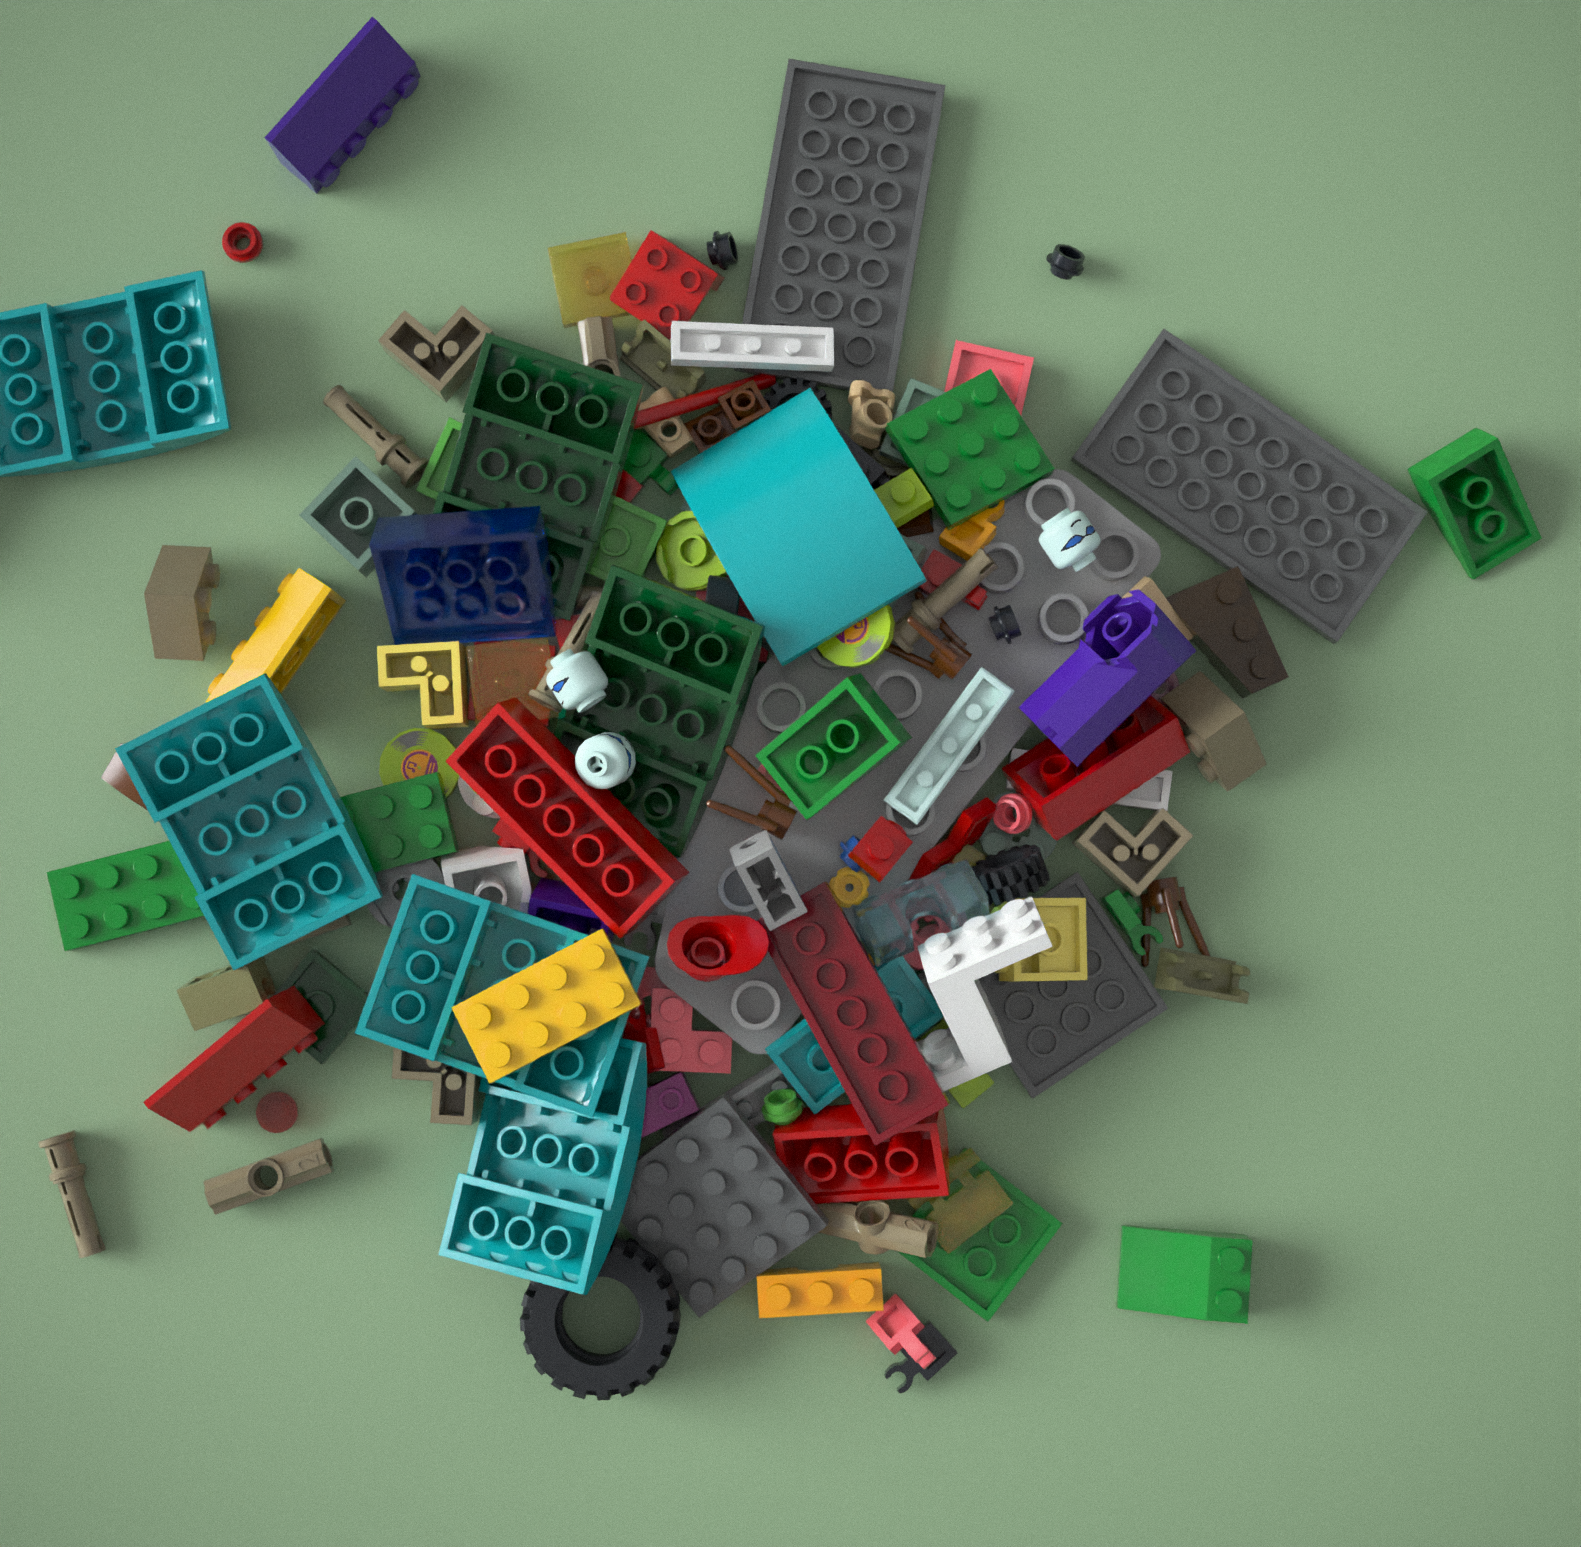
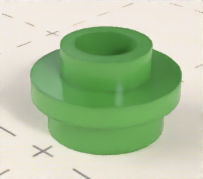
M791 1089L774 1090L764 1098V1105L762 1106L763 1118L776 1125L790 1124L803 1112L801 1099Z

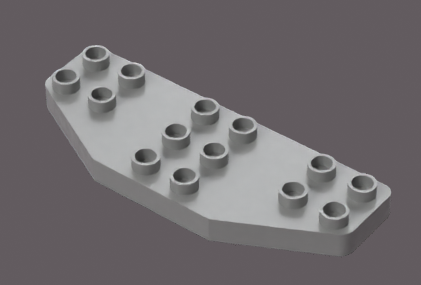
M1055 469L1051 476L1004 500V514L997 521L991 522L996 526V535L984 547V550L996 562L999 568L978 584V586L987 591V600L980 611L960 600L942 616L953 632L967 643L964 648L972 653L970 659L952 680L945 674L938 679L928 670L885 650L873 664L860 668L843 667L826 659L817 647L785 666L780 664L776 655H772L754 677L732 747L757 770L761 765V762L755 756L844 679L859 673L864 676L912 736V739L811 819L806 820L791 801L789 807L797 810V813L784 838L780 840L769 834L799 894L802 895L823 882H828L829 884L831 878L837 876L838 870L849 867L839 857L844 851L840 846V842H847L852 835L862 839L880 816H883L887 821L896 822L905 830L907 837L913 843L880 883L863 868L859 870L866 874L870 883L867 888L869 895L866 901L859 906L841 907L859 940L909 879L922 854L936 845L1033 723L1019 709V706L1079 648L1080 639L1085 642L1086 633L1082 629L1084 619L1108 596L1119 594L1123 597L1144 576L1149 577L1160 562V547L1150 535L1067 471ZM1066 508H1069L1071 513L1082 511L1101 539L1100 545L1092 551L1096 559L1075 572L1072 566L1066 569L1056 568L1039 542V537L1044 531L1041 525ZM941 517L933 521L934 532L908 537L925 546L927 550L925 557L919 565L920 569L933 549L961 565L967 561L939 544V535L946 528ZM915 588L898 599L892 609L895 622L912 608L911 602L915 600L914 594L919 591ZM921 592L925 598L928 596L925 593ZM1010 605L1022 635L1011 639L1012 644H1007L1005 638L997 641L988 619L995 615L994 606L1000 609ZM939 628L936 631L930 630L940 640L943 637L947 639ZM922 637L913 645L914 650L911 653L934 663V660L929 655L935 647ZM892 640V644L900 647L894 640ZM983 667L1015 692L920 822L915 825L883 800L979 669ZM728 755L710 800L757 816L765 800L767 799L774 803L775 798ZM707 807L683 857L679 858L676 856V859L690 873L667 897L655 956V969L660 980L668 988L744 1049L753 1054L767 1053L765 1048L785 1034L802 1013L769 952L767 951V955L762 962L752 970L736 975H726L717 981L711 982L699 981L689 976L674 964L668 954L667 941L669 933L677 923L686 918L724 915L748 916L756 921L762 918L735 868L729 849L764 830ZM850 883L845 886L848 892H851L854 888ZM780 888L771 891L768 899H777L783 895Z

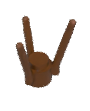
M915 592V599H925L921 592ZM913 616L907 618L908 624L935 647L929 655L934 660V663L913 653L908 654L902 648L892 643L888 649H885V651L928 670L938 679L945 674L952 680L972 656V653L964 648L967 643L953 632L942 617L940 618L942 623H940L939 629L947 637V639L943 637L942 640Z
M725 746V752L774 797L775 801L773 803L766 799L757 816L714 800H708L706 803L707 807L758 826L760 829L767 830L769 834L782 840L797 813V810L789 807L791 800L732 746Z
M1177 877L1152 881L1146 888L1147 893L1140 895L1143 908L1142 925L1151 926L1152 907L1155 908L1156 914L1167 913L1175 945L1178 949H1181L1184 943L1176 913L1177 910L1181 909L1201 955L1210 956L1207 945L1187 902L1184 887H1179ZM1149 934L1141 937V946L1146 952L1145 955L1141 956V965L1143 967L1149 965L1151 935Z

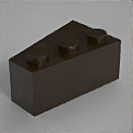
M1239 566L1166 597L1193 635V638L1189 641L1193 642L1209 659L1208 662L1242 698L1289 677Z

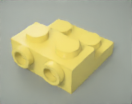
M1033 898L1053 947L995 971V973H999V981L1088 980L1086 898ZM1004 901L1001 905H998V907H994L991 914L998 910H1001L1002 907L1008 902Z

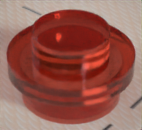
M279 1091L265 1095L259 1101L256 1117L261 1127L272 1133H281L290 1129L295 1124L298 1117V1106L289 1094Z

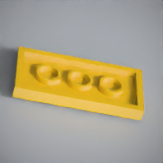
M600 929L451 1008L490 1084L642 1005V1002L605 930Z

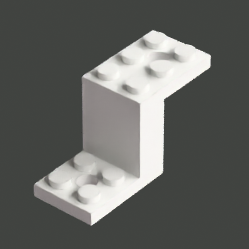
M1032 896L1024 900H1012L1006 903L1001 910L985 917H973L966 921L962 927L948 933L932 935L925 943L917 946L928 985L949 1026L946 1030H935L925 1039L917 1042L943 1091L1012 1062L1000 1023L979 978L1053 947Z

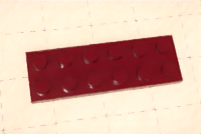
M823 882L800 895L808 912L771 931L763 917L757 921L767 931L769 939L768 952L876 1146L951 1103L828 882Z

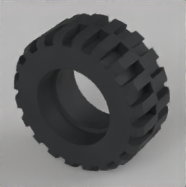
M615 1234L607 1257L597 1277H608L623 1283L632 1291L637 1299L640 1309L639 1328L634 1338L624 1348L614 1353L598 1354L579 1347L569 1337L564 1328L562 1315L564 1302L570 1291L530 1280L521 1304L523 1306V1313L520 1317V1331H524L525 1341L523 1345L527 1355L532 1354L536 1361L534 1367L541 1376L546 1373L553 1379L551 1385L562 1391L563 1387L574 1391V1397L585 1399L586 1395L597 1396V1401L610 1400L611 1395L619 1393L624 1397L634 1393L635 1388L639 1385L645 1386L654 1379L656 1372L660 1368L663 1369L668 1361L671 1351L675 1346L680 1327V1297L669 1272L663 1267L657 1257L639 1246L636 1240L632 1238L628 1240L617 1238V1234Z

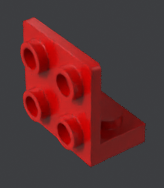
M650 230L611 293L610 301L640 321L645 319L671 341L672 321L690 322L709 290L717 291L725 277L660 234Z

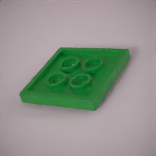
M991 369L890 421L886 425V432L908 467L913 469L933 500L934 508L948 530L999 504L1000 501L1006 500L1027 489L1038 481L1051 476L1055 470Z
M963 1146L949 1165V1196L925 1197L911 1215L912 1217L937 1222L939 1233L932 1256L924 1258L903 1252L898 1253L988 1322L1063 1223Z

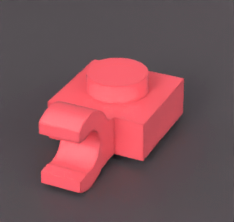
M895 1293L883 1304L884 1311H876L866 1320V1323L894 1355L904 1347L914 1361L919 1363L925 1370L936 1359L927 1346L917 1337V1334L925 1326Z

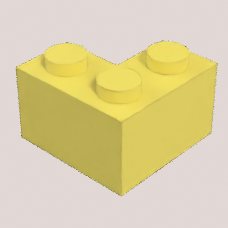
M459 641L377 646L379 687L386 692L420 690L422 726L428 729L469 727V720H467L466 653L463 644Z

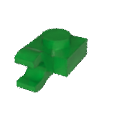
M637 429L632 436L624 470L643 485L651 478L670 497L679 488L672 473L662 466L669 456L646 434Z
M1114 889L1100 898L1121 931L1125 932L1129 938L1131 948L1137 955L1143 956L1146 954L1140 944V939L1143 935H1151L1157 944L1163 942V936L1158 929L1141 924L1142 922L1136 915L1141 910L1127 891L1121 894L1119 889Z

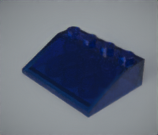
M540 506L378 518L369 545L395 645L452 641L470 643L556 636L548 542Z

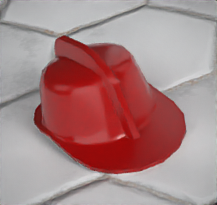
M741 915L686 918L674 926L669 933L667 941L668 954L674 964L689 976L703 982L717 981L726 975H736L752 970L765 958L769 947V939L764 927L758 921Z

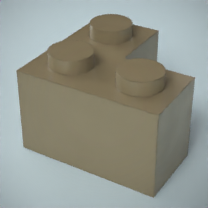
M461 305L436 335L404 310L378 341L389 356L447 403L475 370L485 334L490 333L494 335V333Z
M162 545L144 592L155 659L204 661L208 646L214 645L216 640L215 621H210L209 612L212 603V589L219 586L220 568L218 564H213L211 547Z
M1201 671L1161 698L1164 707L1178 718L1187 745L1201 760L1197 763V767L1209 783L1216 781L1228 792L1267 765L1245 712Z
M1164 808L1154 811L1133 835L1104 810L1091 820L1072 841V844L1125 892L1127 891L1132 897H1138L1193 835Z
M394 1047L392 1079L433 1081L430 1123L473 1125L478 1122L480 1076Z

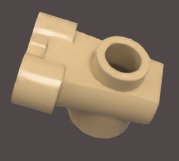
M855 380L850 385L848 402L852 405V417L849 432L850 438L856 444L874 449L879 446L882 432L886 429L887 423L892 421L896 396L889 390L875 389L869 382L864 380Z
M662 387L654 392L646 401L640 403L639 411L675 400L667 387ZM680 416L637 428L638 430L644 428L670 458L675 457L693 443V439ZM667 427L677 428L676 434L672 437L664 436L662 431Z

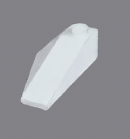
M478 846L441 856L445 885L528 913L531 885L523 849Z

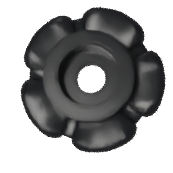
M715 231L712 241L707 242L708 256L712 265L718 264L721 269L728 270L729 265L738 263L736 243L731 232L720 234L719 231Z
M1058 244L1055 246L1053 253H1049L1046 257L1047 262L1051 266V273L1061 279L1070 280L1073 276H1080L1084 270L1082 264L1085 256L1081 251L1072 246Z
M1010 605L1000 609L994 606L995 615L988 618L997 641L1005 638L1007 644H1012L1011 639L1022 635Z

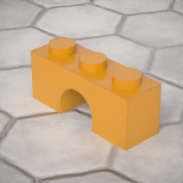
M879 1262L840 1264L837 1268L812 1271L799 1270L798 1267L767 1269L761 1274H757L759 1318L884 1311L882 1276Z

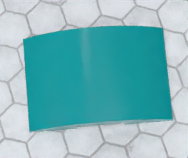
M203 270L124 286L125 292L63 305L51 306L48 303H42L0 312V477L57 473L131 461L187 447L232 430L206 277Z
M808 388L671 470L694 516L755 622L765 626L764 637L782 666L787 665L927 582L895 524L811 388Z
M266 673L115 748L154 823L160 822L198 893L194 898L233 970L383 896L361 839L334 783L297 718Z
M412 874L355 1034L486 1078L451 1007L589 935ZM612 944L633 987L638 992L650 957ZM631 1011L496 1082L521 1093L593 1118Z
M621 1038L593 1118L521 1093L497 1082L489 1084L486 1078L481 1077L478 1091L484 1092L486 1095L467 1174L458 1173L439 1250L440 1256L578 1294H588L614 1240L635 1172L646 1105L647 1054L645 1043Z

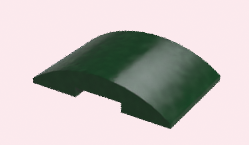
M486 333L463 408V413L466 414L444 488L438 492L416 569L570 621L587 582L609 519L630 448L644 384Z
M611 565L585 643L589 644L587 651L594 656L608 678V685L604 689L606 697L582 713H579L577 709L567 710L565 717L558 720L553 735L574 756H576L579 746L586 739L598 734L614 732L625 737L634 749L636 764L632 774L625 782L608 788V790L672 855L681 858L707 808L706 803L712 797L728 758V754L724 750L725 746H732L755 677L765 626L617 565Z

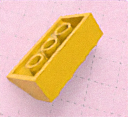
M298 568L295 574L289 573L278 587L277 593L280 596L271 608L269 606L265 607L256 618L254 626L257 629L248 641L242 640L233 651L231 660L234 662L225 674H218L210 684L208 693L211 695L206 702L264 673L268 675L280 694H282L346 600L330 587Z

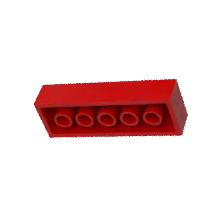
M517 697L498 702L445 761L620 939L637 929L690 873L608 789H595L583 782L575 768V756Z

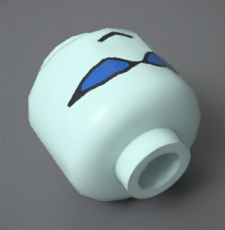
M1066 508L1041 525L1044 531L1039 537V542L1056 568L1066 569L1072 566L1075 572L1096 559L1092 551L1100 545L1101 539L1082 511L1071 513L1069 508Z
M568 649L551 660L550 663L553 669L548 673L546 682L564 709H577L579 713H582L606 697L604 689L608 685V678L590 652L583 651L574 654L572 649Z
M604 732L586 739L579 746L575 756V768L579 777L586 785L595 789H608L625 782L632 774L636 764L635 752L631 743L625 737L614 732Z

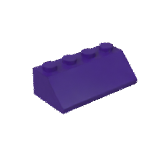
M371 17L264 138L280 163L317 194L323 186L327 188L334 183L340 174L339 168L349 157L354 158L363 150L367 136L375 127L381 128L388 122L393 113L392 108L401 98H408L416 90L419 84L418 79L421 77L416 63L375 18Z

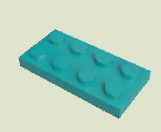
M897 949L874 965L914 1039L944 1017L936 1000ZM805 1018L765 1048L767 1054L814 1114L845 1092Z

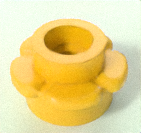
M844 867L838 870L837 876L832 877L829 882V886L841 907L859 906L868 898L867 888L870 883L868 877L862 871L855 872L850 867ZM849 883L854 887L851 892L845 889V886Z

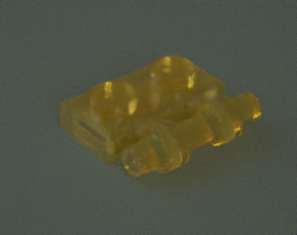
M971 1147L957 1157L954 1154L949 1158V1182L951 1184L958 1178L964 1185L961 1190L946 1201L941 1196L906 1198L914 1210H917L927 1201L933 1206L935 1210L923 1219L937 1222L939 1230L937 1240L947 1254L951 1253L1013 1205V1202L988 1169L975 1179L968 1170L980 1161Z

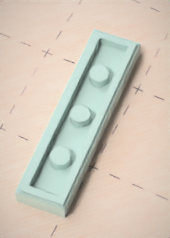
M981 667L883 801L917 825L1015 691Z

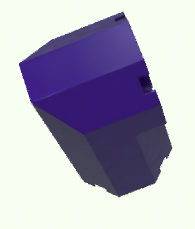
M1139 589L1129 591L1132 596L1123 599L1119 594L1108 596L1084 619L1082 629L1086 633L1085 642L1080 639L1079 648L1019 706V709L1077 767L1197 651L1158 605Z

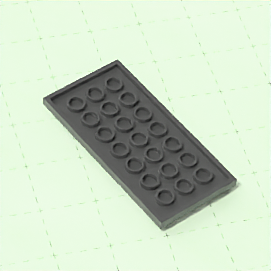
M788 59L742 324L833 328L834 367L832 372L734 368V371L753 375L765 374L774 376L777 379L790 378L791 381H797V377H801L807 383H810L812 380L818 386L847 391L850 390V385L853 381L864 380L869 382L875 389H886L893 392L945 85Z
M1164 328L1070 460L1225 569L1230 570L1239 566L1248 585L1333 644L1337 643L1428 513L1424 508Z

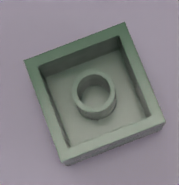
M356 456L299 514L366 578L422 520L408 504Z

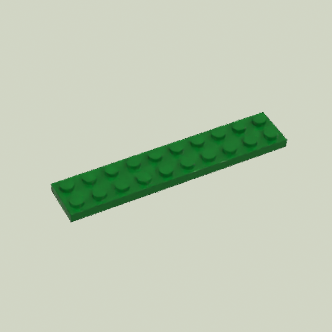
M439 772L341 796L374 873L459 852ZM170 841L46 872L64 951H72L205 917L194 898L198 893Z

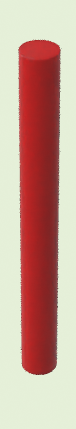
M757 374L638 411L634 429L718 404V397L751 380H754L759 390L769 388L776 383V378L770 375Z

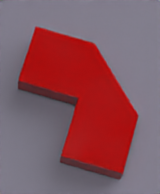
M986 797L964 810L948 839L922 854L908 882L917 890H922L943 877L954 866L952 861L962 851L963 847L967 844L972 846L982 836L997 810V805Z

